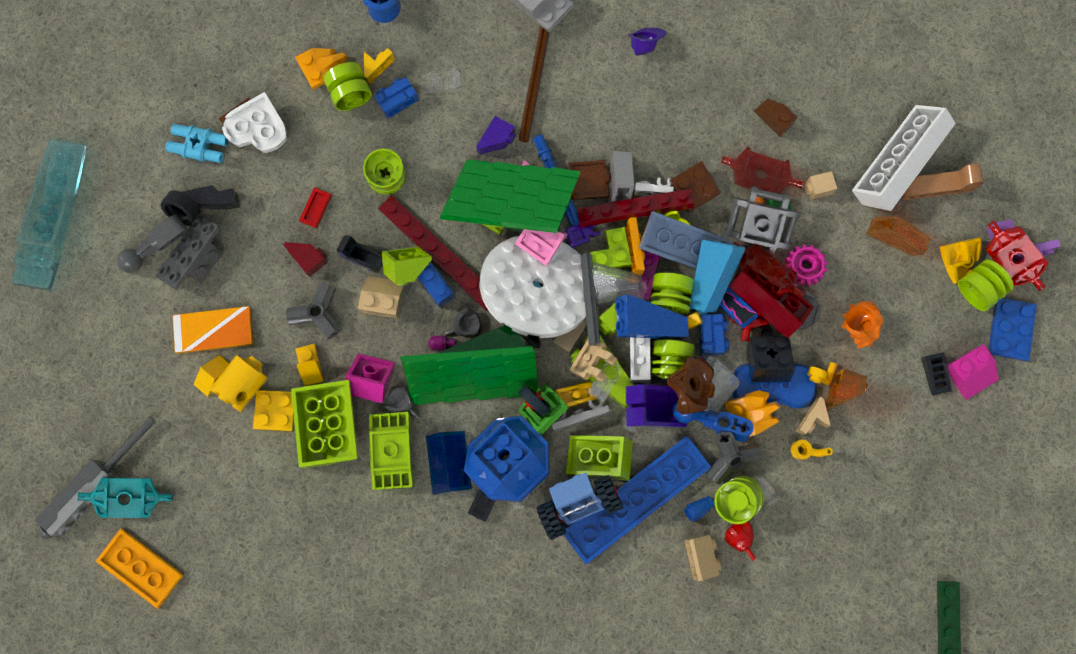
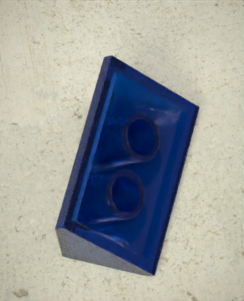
M465 431L440 432L426 436L432 494L472 490L471 479L464 472L467 454Z

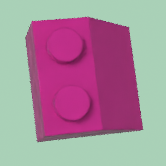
M985 344L975 347L947 365L949 376L965 400L999 380L996 361Z
M358 353L345 379L350 380L351 396L382 403L388 392L395 362Z

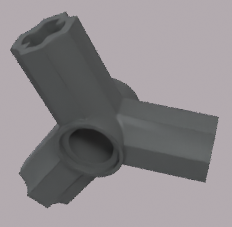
M319 283L313 300L309 305L287 308L286 317L288 324L295 325L314 322L328 340L335 337L341 331V328L327 310L336 289L325 283ZM320 308L321 313L318 316H313V311Z
M723 431L719 433L716 442L720 457L706 475L716 484L720 485L732 470L740 468L743 463L761 459L762 454L759 445L751 444L738 447L735 437L731 432Z

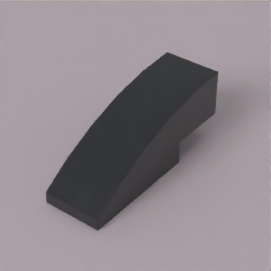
M211 185L183 191L203 209L228 210L240 208L238 194L233 188L218 191Z

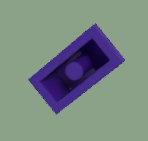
M495 116L476 146L477 153L484 154L504 149L508 144H512L516 137L515 126Z

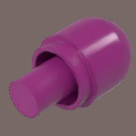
M444 335L432 336L428 341V345L433 351H443L447 347L455 346L456 341L455 339H447V336Z

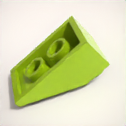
M570 435L566 474L575 476L586 472L588 477L600 479L609 475L611 480L629 481L633 441L620 436Z

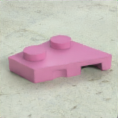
M524 229L515 244L547 266L567 236V233Z

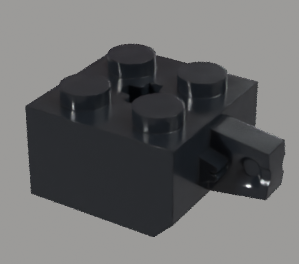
M762 327L760 337L749 338L747 359L751 382H790L795 371L790 339L786 336H773L771 327Z

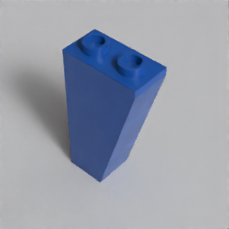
M623 295L616 298V330L618 337L676 340L689 337L688 317L632 295Z

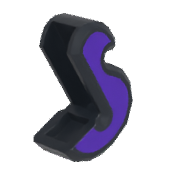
M349 235L343 236L336 249L337 253L356 265L363 266L374 273H377L383 264L382 253L357 243Z

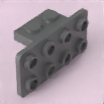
M198 216L188 229V232L181 237L180 242L170 253L164 265L159 268L156 277L175 290L181 286L188 275L202 284L223 254L221 250L211 244L219 232L220 226L202 216Z

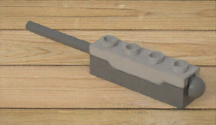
M152 417L146 420L105 465L98 460H90L35 519L40 525L38 531L40 537L49 539L52 536H62L69 531V525L74 520L76 521L84 514L83 510L88 505L93 504L91 500L78 501V492H94L102 476H106V478L115 477L111 473L112 468L156 422Z

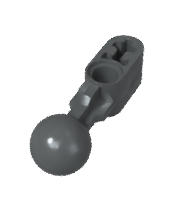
M177 214L170 216L147 234V237L141 241V245L135 250H122L117 256L118 267L126 273L138 271L142 266V258L167 248L188 232L187 227Z

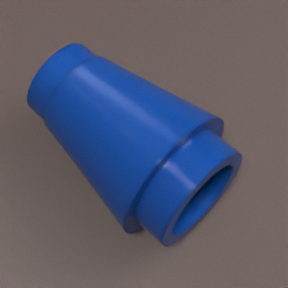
M707 496L687 504L684 512L691 522L699 521L715 504L711 497Z

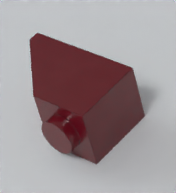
M291 242L282 244L309 277L327 264L324 259L326 255L320 247L316 249L312 244Z

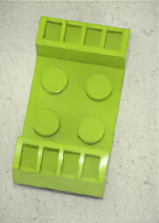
M409 412L369 415L372 490L414 486V471L411 467L410 447L411 416Z

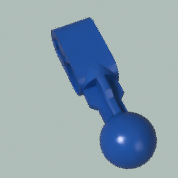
M678 400L673 405L672 412L677 421L681 423H690L694 420L702 422L705 427L713 429L717 434L723 431L731 432L735 440L739 442L747 441L754 429L750 420L728 412L719 413L708 410L682 415L676 411ZM719 421H725L728 426H721Z

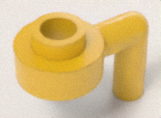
M830 362L827 372L810 366L807 375L810 377L809 380L818 384L822 382L825 385H829L838 365Z
M797 440L791 445V454L797 460L808 459L810 456L824 457L833 453L830 447L823 449L812 448L807 440Z

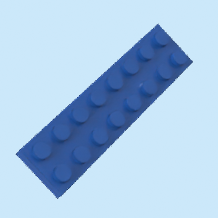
M686 436L617 489L623 509L608 515L604 508V510L571 524L566 528L564 536L583 562L588 564L704 474L711 466L688 436Z

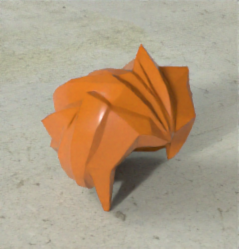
M871 301L850 304L849 311L842 314L845 321H843L844 323L841 327L850 333V337L854 339L857 348L871 347L873 342L878 339L882 324L884 323L880 310Z

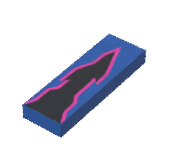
M729 287L727 288L719 307L743 329L754 321L758 315Z

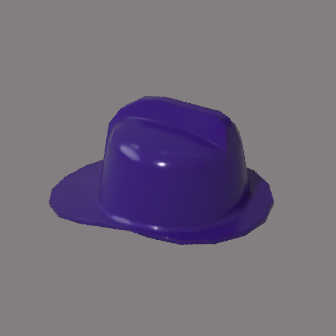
M643 28L634 33H629L628 36L631 38V47L634 49L635 55L639 56L653 52L658 40L665 37L667 32L660 28Z

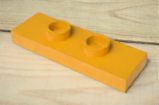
M631 217L625 225V232L632 262L633 278H640L645 270L644 250L639 249L642 235L638 231L636 217Z

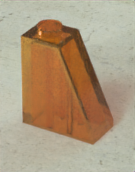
M899 215L873 218L866 232V235L910 256L924 255L931 240L929 236Z

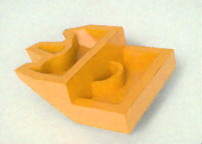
M311 48L295 57L312 90L325 84L323 77L328 70L344 63L348 59L343 52L335 54V49Z
M758 390L747 393L743 397L725 401L724 403L728 413L746 418L752 422L754 429L750 436L757 435L779 422V419L773 417L771 413L781 406L778 402L767 403L768 392Z

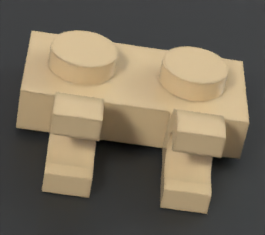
M587 340L569 370L586 380L591 375L604 383L607 375L602 373V370L595 368L597 363L602 359L614 366L617 358L612 356V353L605 351L607 346L604 343L600 342L597 346H590Z

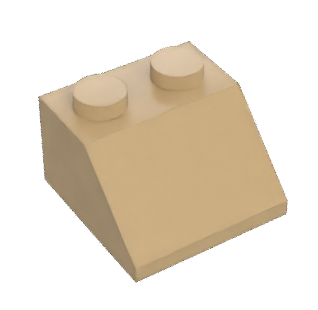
M368 276L361 290L358 310L363 314L399 319L405 285L399 286L390 279Z
M710 535L685 539L693 580L703 581L719 576L721 564L719 558H715L714 550H717L715 539L711 538Z

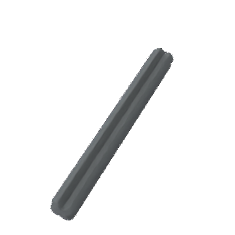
M583 253L580 258L588 342L590 346H597L600 344L592 255Z

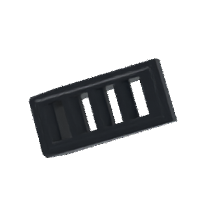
M944 352L921 358L931 395L951 392L952 389ZM931 361H938V364H931ZM940 368V372L933 373V369ZM942 376L943 379L935 381L934 377ZM944 383L945 387L936 389L935 385Z

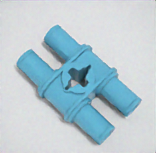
M178 124L172 125L171 134L186 137V140L183 144L167 141L165 146L167 152L180 154L185 159L192 158L200 162H205L206 160L220 164L223 162V152L209 150L208 148L211 143L227 146L229 140L224 134L215 133L210 128L203 129L195 125H190L189 127Z

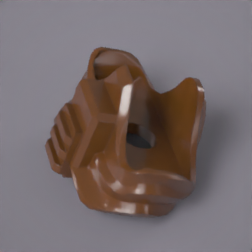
M687 356L686 362L667 379L668 386L678 395L676 411L682 415L705 410L708 407V398L714 397L715 385L711 383L714 369L704 358Z

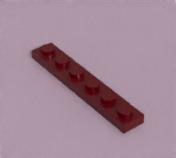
M690 188L580 207L577 210L580 227L627 220L631 217L650 216L651 212L662 214L694 208Z

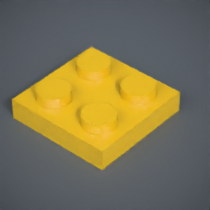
M258 390L256 393L253 429L293 431L292 392Z

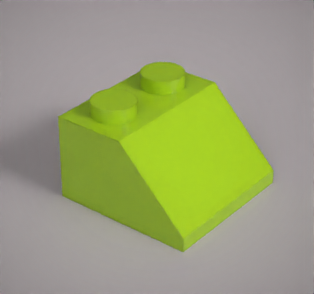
M419 247L382 251L383 274L396 285H407L408 282H413L430 263L432 257Z

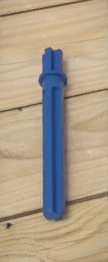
M540 134L534 137L533 141L538 150L537 155L541 157L545 168H557L551 154L552 150L548 148L544 136ZM570 199L566 211L571 227L579 225L578 213L572 199Z

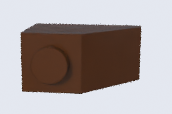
M766 99L754 110L779 137L790 129L798 118L786 105L770 99Z

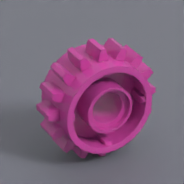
M803 244L801 249L796 246L794 252L790 251L788 253L789 257L785 259L788 265L784 269L789 272L787 277L791 276L793 278L792 282H799V286L805 283L809 287L811 282L815 285L818 283V279L822 280L824 278L822 273L827 272L828 269L824 267L828 264V261H824L825 254H821L819 248L816 250L813 248V245L806 247ZM802 262H807L810 265V269H805L802 266Z

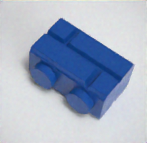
M406 77L396 79L390 87L381 88L374 95L377 104L387 119L419 101L417 93Z
M430 262L417 278L440 308L453 299L455 295Z
M723 314L700 315L703 322L698 325L700 356L724 355L726 350H729V340L725 338V331L728 329L727 319L723 318Z

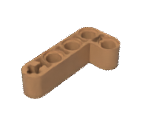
M976 163L964 166L959 171L917 176L902 198L903 200L927 198V196L964 193V191L965 193L972 192L984 184L981 166Z

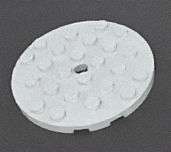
M519 236L507 239L497 245L488 254L483 263L479 286L485 306L498 322L511 327L512 331L525 336H528V334L540 336V338H550L566 334L583 322L586 317L581 255L575 249L562 242L549 265L545 266L515 244ZM534 281L543 284V287H535L533 285Z

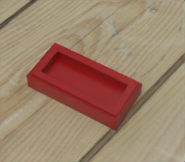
M314 187L299 222L317 229L332 194Z

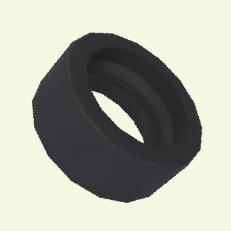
M169 191L160 204L162 211L168 217L177 214L184 225L187 226L192 225L200 213V207L196 201L180 191Z

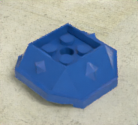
M522 416L495 419L468 445L464 472L490 500L522 502L550 474L549 443ZM510 453L507 460H502L504 454Z

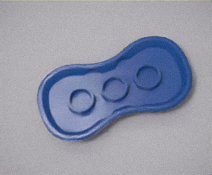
M744 364L734 371L731 380V390L734 399L760 390L769 393V397L766 400L767 403L778 402L792 408L801 409L808 407L814 402L817 394V383L809 380L810 377L807 375L809 367L802 364H794L795 371L790 382H751L749 365Z

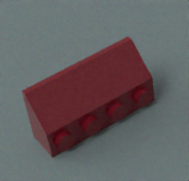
M757 256L751 260L729 285L735 294L742 297L751 308L759 312L766 321H769L787 338L803 325L814 309L811 303Z

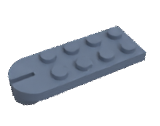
M651 212L639 249L697 269L702 239L735 244L729 239L656 212Z

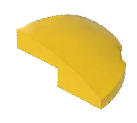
M981 237L939 246L943 263L953 284H957L966 275V272H973L972 269H968L974 265L975 261H979Z

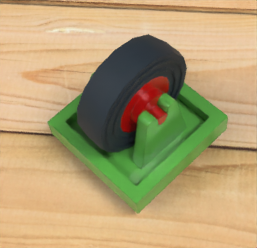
M546 383L535 392L527 385L519 390V394L526 401L518 411L540 435L569 408Z

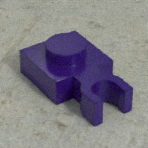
M579 224L567 228L565 233H567V239L571 248L589 243V237L600 236V231L597 233L592 231V228L597 225L585 228L580 227Z

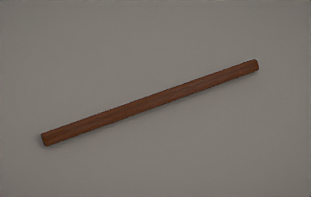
M541 26L519 134V141L527 143L530 137L549 32Z

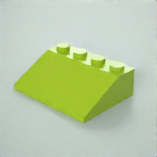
M350 380L292 388L299 468L326 466L358 459Z

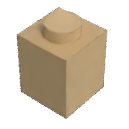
M832 171L810 176L805 184V191L807 195L810 194L811 200L832 195L837 190Z

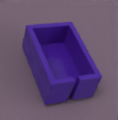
M626 386V404L629 405V408H626L627 427H687V423H681L673 416V405L678 400L676 392L669 386Z

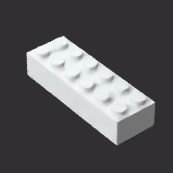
M915 105L853 188L852 192L862 205L888 211L894 208L956 124L947 108Z

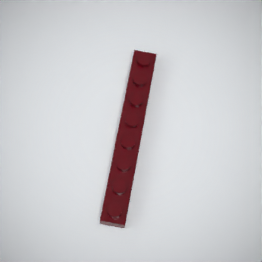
M391 195L378 208L379 211L417 247L428 253L434 263L487 311L488 309L480 293V278Z

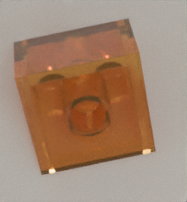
M845 368L835 373L825 401L827 411L864 394L868 387V383H866L867 376Z

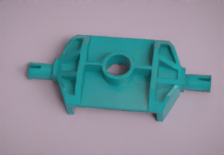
M102 476L94 492H78L77 496L78 501L91 500L100 518H148L156 503H159V501L172 502V493L159 494L151 477L106 478V476ZM121 494L129 495L130 502L126 504L121 503L119 496Z

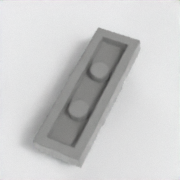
M601 396L598 397V406H594L592 401L589 400L588 405L592 410L584 412V409H579L572 412L573 416L566 418L565 411L562 417L552 424L553 431L610 412L608 405L602 407L603 399Z

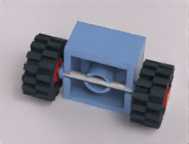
M586 472L577 474L572 479L559 482L554 487L549 488L553 501L550 500L536 507L541 524L550 540L566 534V529L562 522L563 519L569 525L604 510V508L608 515L623 509L619 494L610 476L607 475L595 480L593 485Z

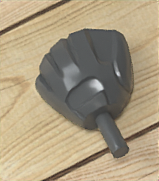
M469 307L464 308L455 317L453 329L444 332V335L449 336L454 333L459 336L478 335L481 329L479 316Z
M404 386L397 387L388 394L384 405L386 411L390 413L408 411L416 419L420 417L411 408L413 401Z

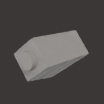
M613 151L609 166L611 181H609L608 203L631 199L634 189L632 152Z

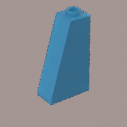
M702 239L693 293L691 295V304L689 306L691 309L697 310L696 312L701 315H708V312H717L745 251V247Z

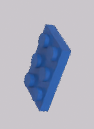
M1006 298L998 299V303L994 306L989 342V352L991 355L1026 362L1030 360L1036 304Z

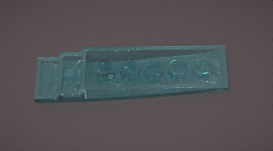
M49 139L16 239V243L19 246L13 261L16 264V268L11 280L12 284L51 291L79 188L86 145Z

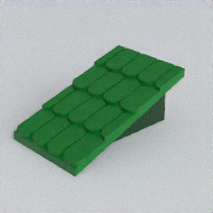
M473 159L466 160L443 207L440 219L501 226L522 233L524 229L557 233L565 217L580 171L556 167L550 169L532 165L520 166L496 161L491 163Z
M507 325L436 354L400 356L413 404L417 405L443 401L445 403L472 399L487 400L500 397H508L510 399L522 397L519 394V390L525 385L534 392L538 389L535 351L532 346L527 347L520 334L512 331V328Z

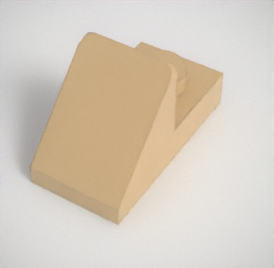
M822 397L814 401L796 429V432L801 435H805L807 432L810 434L816 426L814 421L825 428L830 427L825 401Z

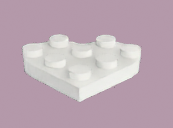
M265 92L228 113L225 117L224 127H222L225 137L237 147L253 144L263 153L277 150L287 141L286 127Z

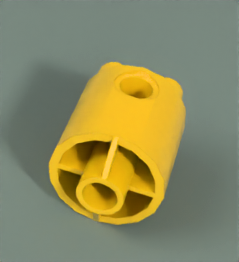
M236 355L211 386L210 390L218 395L219 399L227 404H232V407L242 412L268 379L262 373V366L264 364L253 356L242 358Z

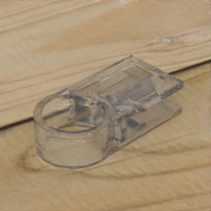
M605 363L601 370L604 371V368L610 364ZM617 363L614 366L618 370V376L614 379L606 378L604 383L595 379L588 394L604 403L621 374V369Z

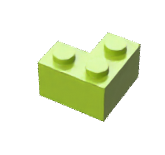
M625 227L606 230L605 241L607 249L590 252L594 275H599V272L605 271L616 272L617 269L622 271V268L629 267L630 269L632 265Z

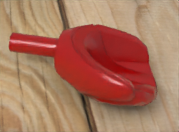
M748 521L742 524L731 525L725 533V541L740 552L746 551L751 560L754 561L756 557L750 550L754 539L752 525Z

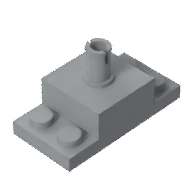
M509 0L549 33L574 7L573 2L570 0Z

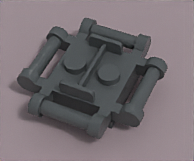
M752 186L748 200L733 197V208L728 226L725 228L723 235L737 238L735 245L745 247V253L763 256L767 260H772L777 248L791 249V238L797 218H800L801 212L787 209L790 194L784 193L782 195L760 190L758 187ZM756 197L781 202V206L775 207L755 202ZM743 206L746 207L740 232L734 229L740 207ZM788 216L790 218L783 241H780L786 217ZM744 242H748V243H753V244H757V245L766 246V247H769V248H768V250H766V249H761V248L752 247V246H748V245H743V243H744Z

